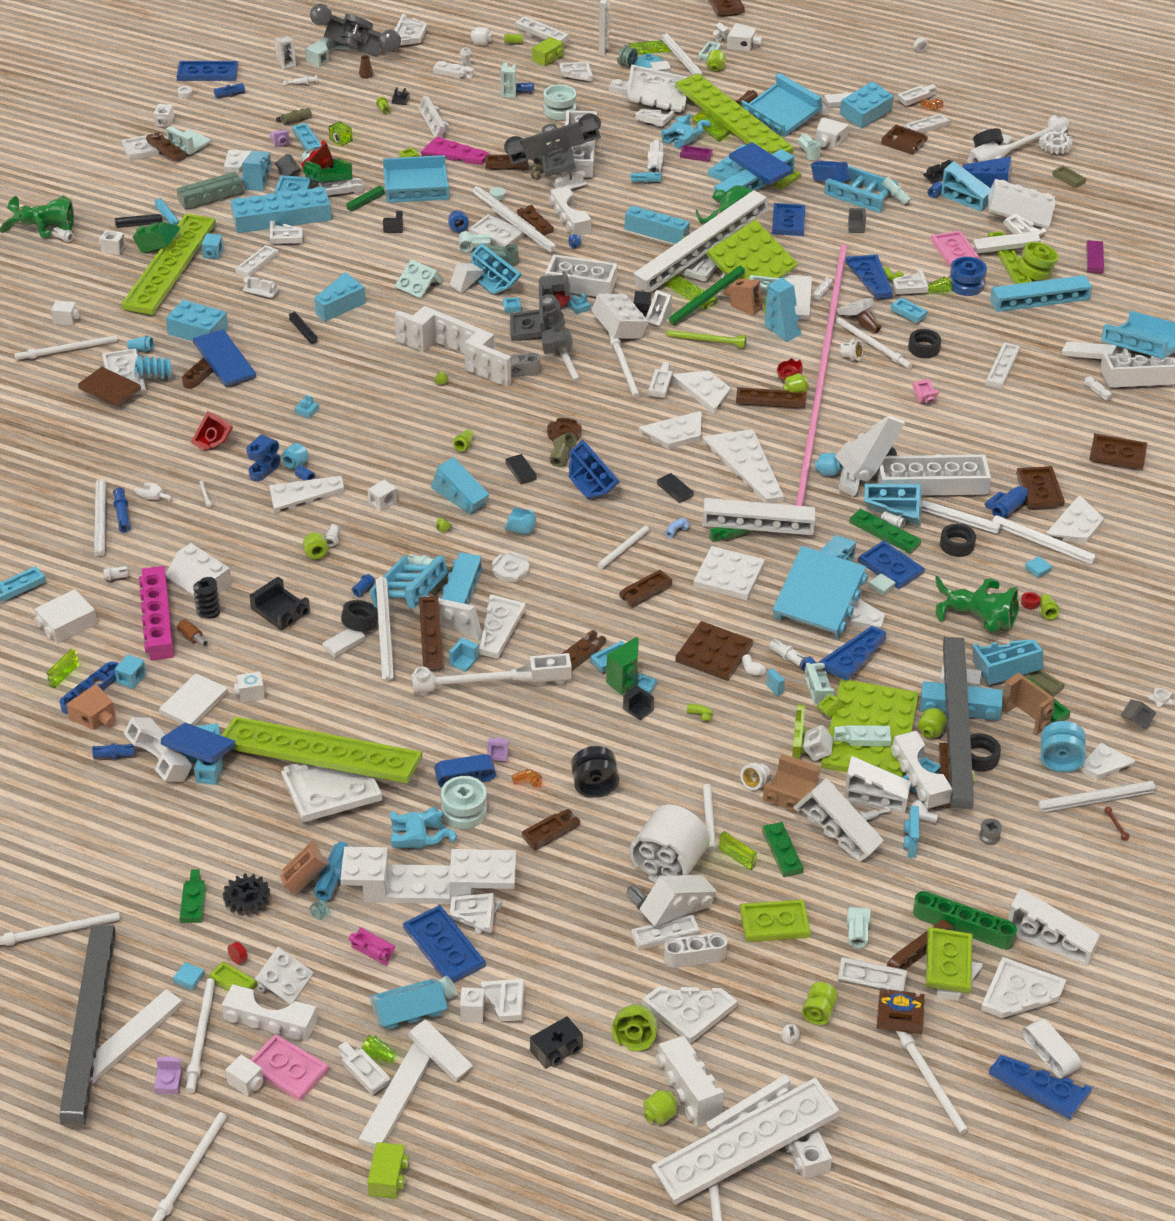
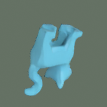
M688 113L686 116L677 117L676 123H673L669 129L661 130L662 142L669 144L676 138L677 140L673 142L674 147L681 149L683 146L696 140L704 131L702 126L710 127L711 123L708 120H701L697 123V129L690 125L691 113Z
M431 807L425 812H411L403 815H397L395 811L390 812L392 831H406L403 835L391 834L392 848L419 849L427 845L438 844L444 837H449L451 842H455L457 835L455 831L445 828V825L442 823L443 812L439 811L436 807ZM426 827L439 829L440 831L435 836L430 837L427 835Z

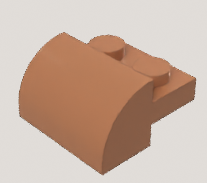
M311 841L282 869L283 873L280 875L282 883L292 893L298 894L329 864L328 860L322 856L315 842Z

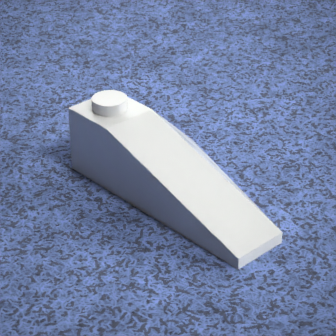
M887 416L873 425L872 429L867 433H861L853 442L849 441L844 444L835 455L836 459L852 477L868 482L878 471L905 422L892 416Z

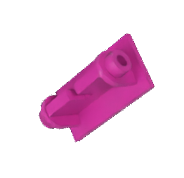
M359 927L357 933H351L349 936L352 948L385 966L388 965L396 947L395 945L362 927Z

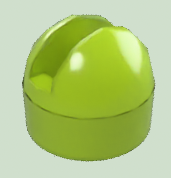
M440 370L434 382L444 385L448 381V376Z
M439 517L436 522V529L442 533L447 532L452 526L450 522L442 517Z

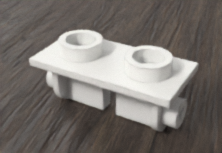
M580 170L571 173V178L569 174L558 176L553 185L556 189L568 186L571 190L588 185V183L583 179L585 172Z
M251 276L244 278L246 286L242 289L244 292L267 298H273L279 290L273 281L262 279L261 283H259V278Z

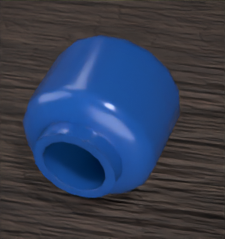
M455 210L448 216V224L452 231L461 233L468 228L469 219L465 212Z

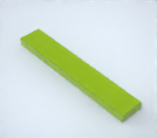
M1003 231L990 232L987 238L1004 236L1005 234ZM1014 249L995 251L1014 284L1032 282L1031 278L1018 270L1017 263L1019 258Z

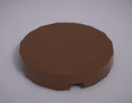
M558 418L555 422L551 421L547 426V436L553 442L555 438L568 432L573 433L577 441L582 436V426L571 418Z

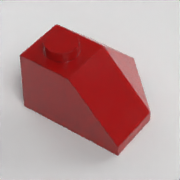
M207 411L191 443L204 451L223 444L233 429V425L223 417Z

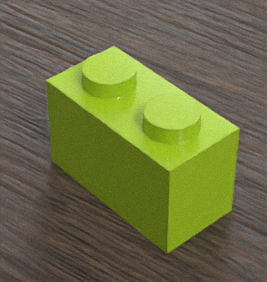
M552 37L532 47V61L544 67L564 55V42Z
M376 1142L367 1182L369 1196L397 1199L399 1190H403L405 1176L402 1175L403 1169L407 1170L409 1155H405L404 1145Z

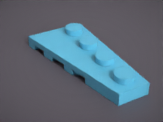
M728 155L708 170V176L723 182L745 168L729 159Z

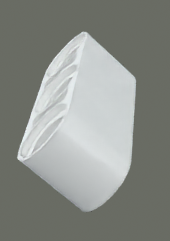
M711 933L669 939L665 943L664 962L672 968L721 962L727 955V937L721 933Z
M1039 1019L1022 1029V1035L1026 1043L1058 1078L1062 1079L1081 1069L1082 1064L1079 1056L1047 1020Z

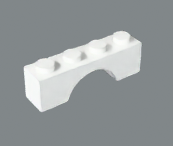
M566 186L550 190L549 203L555 209V213L560 216L561 222L566 225L567 230L572 235L591 233V218L586 211L572 209L574 208V194L570 188Z
M131 717L124 735L134 746L141 747L158 758L159 761L154 770L165 782H185L192 764L181 752L161 745V738L165 736V733L151 718Z
M914 731L894 736L893 746H891L892 755L898 759L901 770L907 774L909 781H911L910 785L917 791L919 800L924 802L927 809L950 803L952 788L943 774L931 773L919 764V761L923 759L925 744L918 732Z
M233 984L222 1003L224 1019L233 1023L245 1024L251 1028L267 1030L273 1034L289 1036L295 1040L308 1041L318 1021L316 1006L294 1001L286 1008L268 1010L256 1003L252 989Z

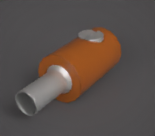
M183 619L178 623L177 630L192 643L198 642L203 647L208 644V641L202 637V631L190 621Z

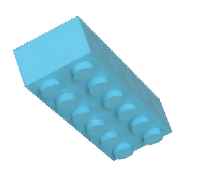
M325 187L230 200L232 218L237 233L270 229V221H275V225L283 227V224L294 226L331 220V206Z

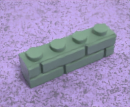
M236 172L186 185L185 187L182 186L177 188L178 201L184 209H189L243 193V182Z

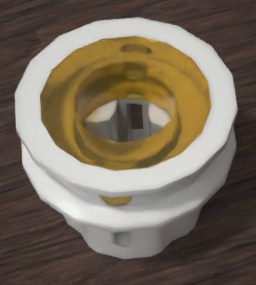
M851 339L850 343L841 344L840 353L842 357H849L852 361H860L862 359L863 343L860 339Z
M750 763L742 768L740 777L747 789L757 790L766 784L771 773L768 766L763 763Z

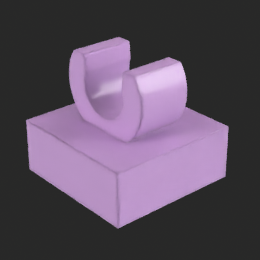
M499 737L489 738L487 754L492 757V760L507 761L509 740Z

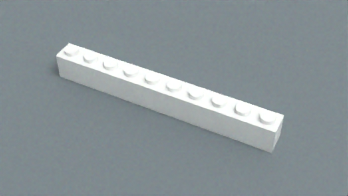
M754 190L634 272L636 286L645 292H652L704 256L709 249L769 211L767 197Z

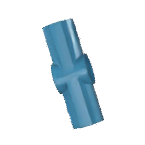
M339 841V843L334 844L327 859L329 864L320 871L319 880L313 891L314 896L320 901L327 902V900L332 899L338 883H341L344 847H350L345 842Z

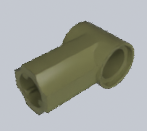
M568 432L555 438L553 442L554 448L549 457L550 463L553 466H564L571 448L577 444V439L573 433Z

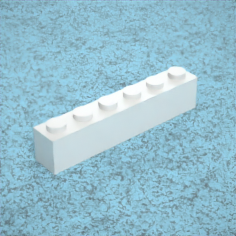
M704 498L702 526L813 535L815 507Z

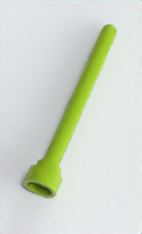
M673 330L666 332L668 337L734 344L741 349L746 347V335H739L734 338Z

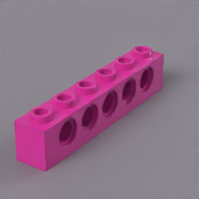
M165 566L141 568L142 576H139V586L143 589H140L141 601L144 600V602H141L142 614L145 613V615H142L143 627L146 626V628H143L144 640H148L144 642L145 653H149L150 661L174 658Z

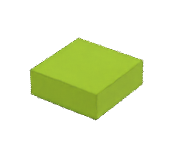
M412 147L399 151L400 158L420 157V154Z
M830 693L816 707L821 713L830 717L844 704L839 698Z

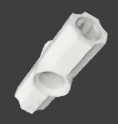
M654 140L650 143L647 161L648 173L661 172L664 152L663 143L660 140Z

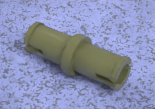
M310 108L293 110L290 113L281 114L280 118L283 124L292 121L299 122L300 119L311 117L312 112Z

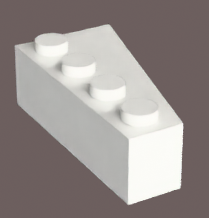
M827 778L808 792L793 807L797 812L802 810L808 815L807 820L812 824L816 822L824 828L823 833L825 835L836 838L839 841L838 845L858 862L868 857L884 841L879 833L868 824L864 817L850 804L849 800L844 798L835 785Z

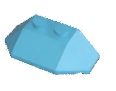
M482 243L471 254L472 263L484 271L476 281L493 295L511 288L522 276L518 270Z

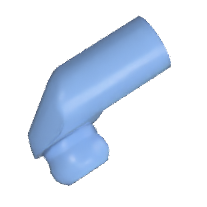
M680 518L672 522L665 532L666 537L672 538L680 527L682 530H686L690 526V522L686 518Z

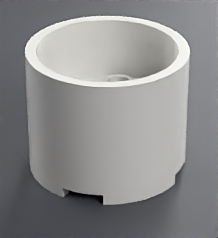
M662 805L655 810L630 845V858L635 867H640L649 875L648 879L654 883L657 882L660 876L689 875L708 848L710 836L704 823L689 810L677 805Z

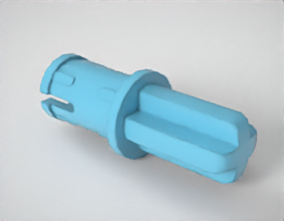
M645 171V173H631L630 175L631 182H645V184L647 182H661L662 179L661 172L648 173Z

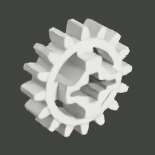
M1055 130L1053 132L1048 131L1040 136L1039 146H1041V149H1045V152H1050V154L1053 152L1057 155L1058 153L1064 154V152H1069L1072 149L1073 139L1062 131L1059 133Z

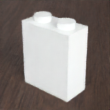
M75 589L35 608L36 617L34 620L39 628L42 627L47 637L52 638L56 643L97 624L95 609Z

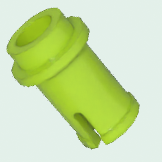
M507 33L504 35V43L508 45L509 43L522 44V34Z
M379 97L376 101L377 107L381 109L382 114L387 115L385 110L389 114L391 108L388 106L387 99Z

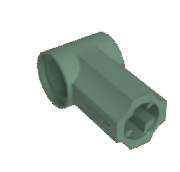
M509 244L505 247L488 246L490 250L511 266L519 263V249L517 245Z

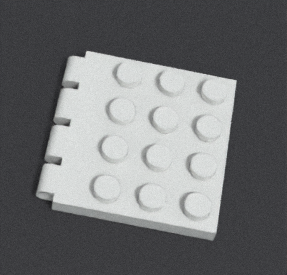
M631 64L626 98L631 102L639 103L640 101L644 105H656L657 108L666 110L671 108V111L681 113L685 109L686 95L675 88V83L687 77Z
M297 763L284 766L283 771H281L282 779L302 822L383 800L382 793L374 777L301 763V766H298Z

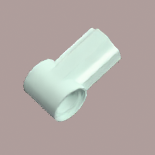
M807 133L802 134L798 138V144L806 151L807 159H820L821 143L813 140Z
M464 231L459 235V248L463 252H470L481 243L486 247L491 245L490 234H471L468 231Z
M848 907V945H851L854 949H862V947L867 946L870 908Z

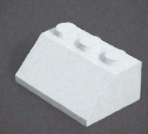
M192 543L176 553L166 572V579L192 597H194L193 585L204 577H213L217 581L218 594L232 585L230 568Z

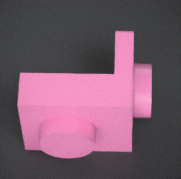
M930 379L916 381L912 384L919 403H931L935 401L939 394L938 389H933Z

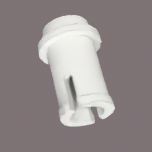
M467 47L462 48L460 51L462 57L461 66L465 64V67H470V55L472 52Z
M59 227L54 228L58 232H53L54 237L60 238L66 243L73 240L74 234L72 231L63 230Z
M885 511L881 516L882 520L884 519V521L900 529L905 526L906 519L902 515L896 516Z
M331 524L328 527V532L324 536L328 547H333L338 543L340 528L335 524Z
M108 566L107 569H103L104 579L111 581V579L128 578L127 566L109 568Z

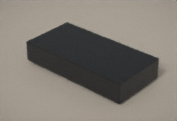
M522 454L505 459L506 465L520 484L537 480V474Z
M672 473L657 479V485L678 503L694 495V491Z

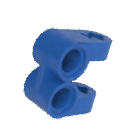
M263 434L259 435L246 448L248 459L255 461L249 467V478L252 481L265 479L278 468L281 461L280 455L277 454L279 442Z

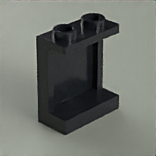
M276 577L249 595L251 609L281 631L310 612L309 599L304 597L300 600L284 589V582L280 577Z

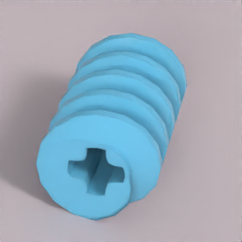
M138 355L134 364V376L136 377L139 372L141 378H143L144 373L147 374V378H150L152 373L154 379L160 374L161 379H164V376L167 375L168 380H170L172 373L170 359L165 358L163 361L162 357H159L156 361V358L153 356L149 360L148 356L142 359V356Z

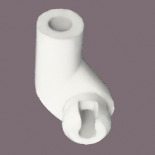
M916 800L913 802L912 806H919V820L937 823L938 814L928 812L923 801Z

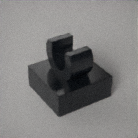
M396 87L392 97V104L407 105L410 93L407 92L406 88L403 89V92H400L398 87Z

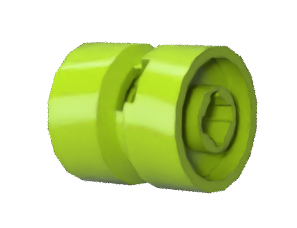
M813 983L801 1013L803 1017L812 1024H827L838 999L837 990L828 983Z

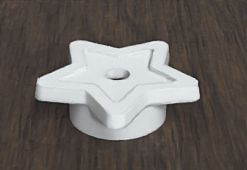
M1155 688L1154 694L1148 696V700L1155 702L1157 708L1163 705H1173L1170 699L1172 693L1164 688Z

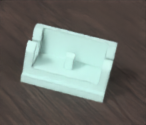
M503 63L501 69V97L516 98L515 64L512 65V68H508V63Z
M806 663L805 680L814 705L819 704L830 693L834 695V689L830 686L826 671H816L817 669L825 668L824 663Z

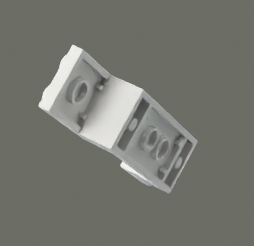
M426 306L422 307L413 316L399 310L395 313L397 342L421 352L426 351L436 342L465 354V370L505 387L511 385V356L494 350V334Z
M344 847L340 880L341 885L363 886L364 902L451 904L452 897L472 895L473 888L514 889L516 850L452 849L450 866L388 864V850L386 847Z

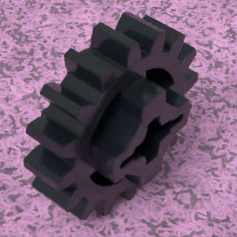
M245 873L243 878L237 875L235 876V881L229 880V886H224L223 901H225L226 908L230 907L231 913L237 910L239 916L242 912H246L247 916L250 915L251 911L257 914L258 908L265 909V903H269L270 888H268V882H263V877L256 879L255 874L247 877Z

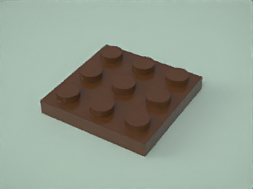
M700 621L676 655L675 662L729 681L742 662V657L747 655L753 646V639Z

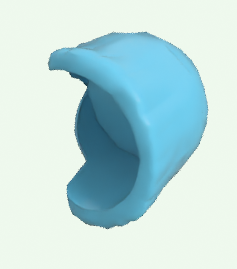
M515 507L509 515L504 529L521 535H528L535 527L536 516L529 509L523 510Z

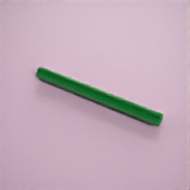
M740 265L672 314L668 318L669 322L672 325H676L745 274L744 267Z

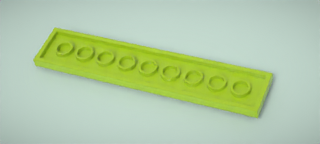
M699 73L675 83V88L746 144L753 142L770 154L780 149L793 153L794 147Z
M186 213L177 225L180 230L168 247L161 248L121 303L122 309L153 315L202 245L206 233L209 234L216 225V219Z
M236 716L222 734L226 738L235 740V748L232 749L235 751L407 784L423 758L422 751Z

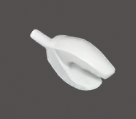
M144 483L143 486L146 490L134 489L137 495L146 500H160L161 498L172 500V496L164 494L163 489L155 483Z

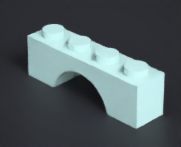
M350 28L349 33H353L354 29ZM324 37L306 48V61L320 67L329 62V52L336 49L349 50L352 47Z

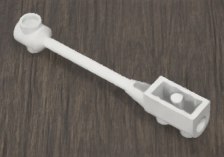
M1053 115L1047 121L1048 128L1016 142L998 145L993 141L970 150L967 162L975 163L1003 158L1013 149L1040 138L1043 133L1048 131L1053 132L1055 130L1058 133L1062 131L1068 134L1069 121L1065 117L1058 118L1056 115Z
M569 653L530 656L529 665L503 672L436 677L428 668L418 667L412 673L413 693L426 696L430 691H434L436 685L502 679L535 683L537 686H544L550 681H555L556 684L562 685L566 683V680H571L572 667Z

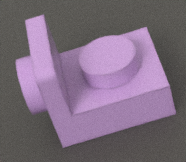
M277 130L269 133L275 148L290 145L288 130Z
M171 1056L158 1057L156 1061L158 1070L154 1086L155 1094H178L182 1076L180 1058Z

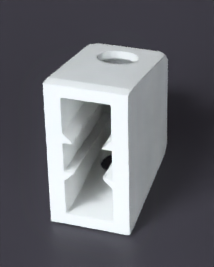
M735 23L727 37V49L750 51L753 45H762L763 37L756 36L755 28Z
M289 36L274 38L276 58L281 68L296 67L293 39Z
M822 117L816 130L815 140L821 143V147L836 148L848 138L849 124Z

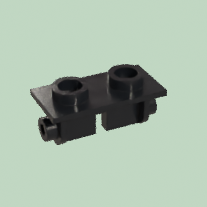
M947 160L942 162L941 165L937 164L928 167L923 176L931 182L943 179L944 169L953 160Z

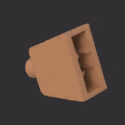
M737 279L733 284L724 288V295L730 296L733 308L753 316L763 308L760 280Z
M97 684L66 704L69 718L91 730H96L103 724L107 727H112L116 722L113 702Z

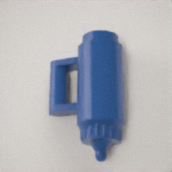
M1017 486L1008 493L997 492L984 505L986 508L992 509L994 516L1006 518L1026 501V496L1028 495L1027 488Z

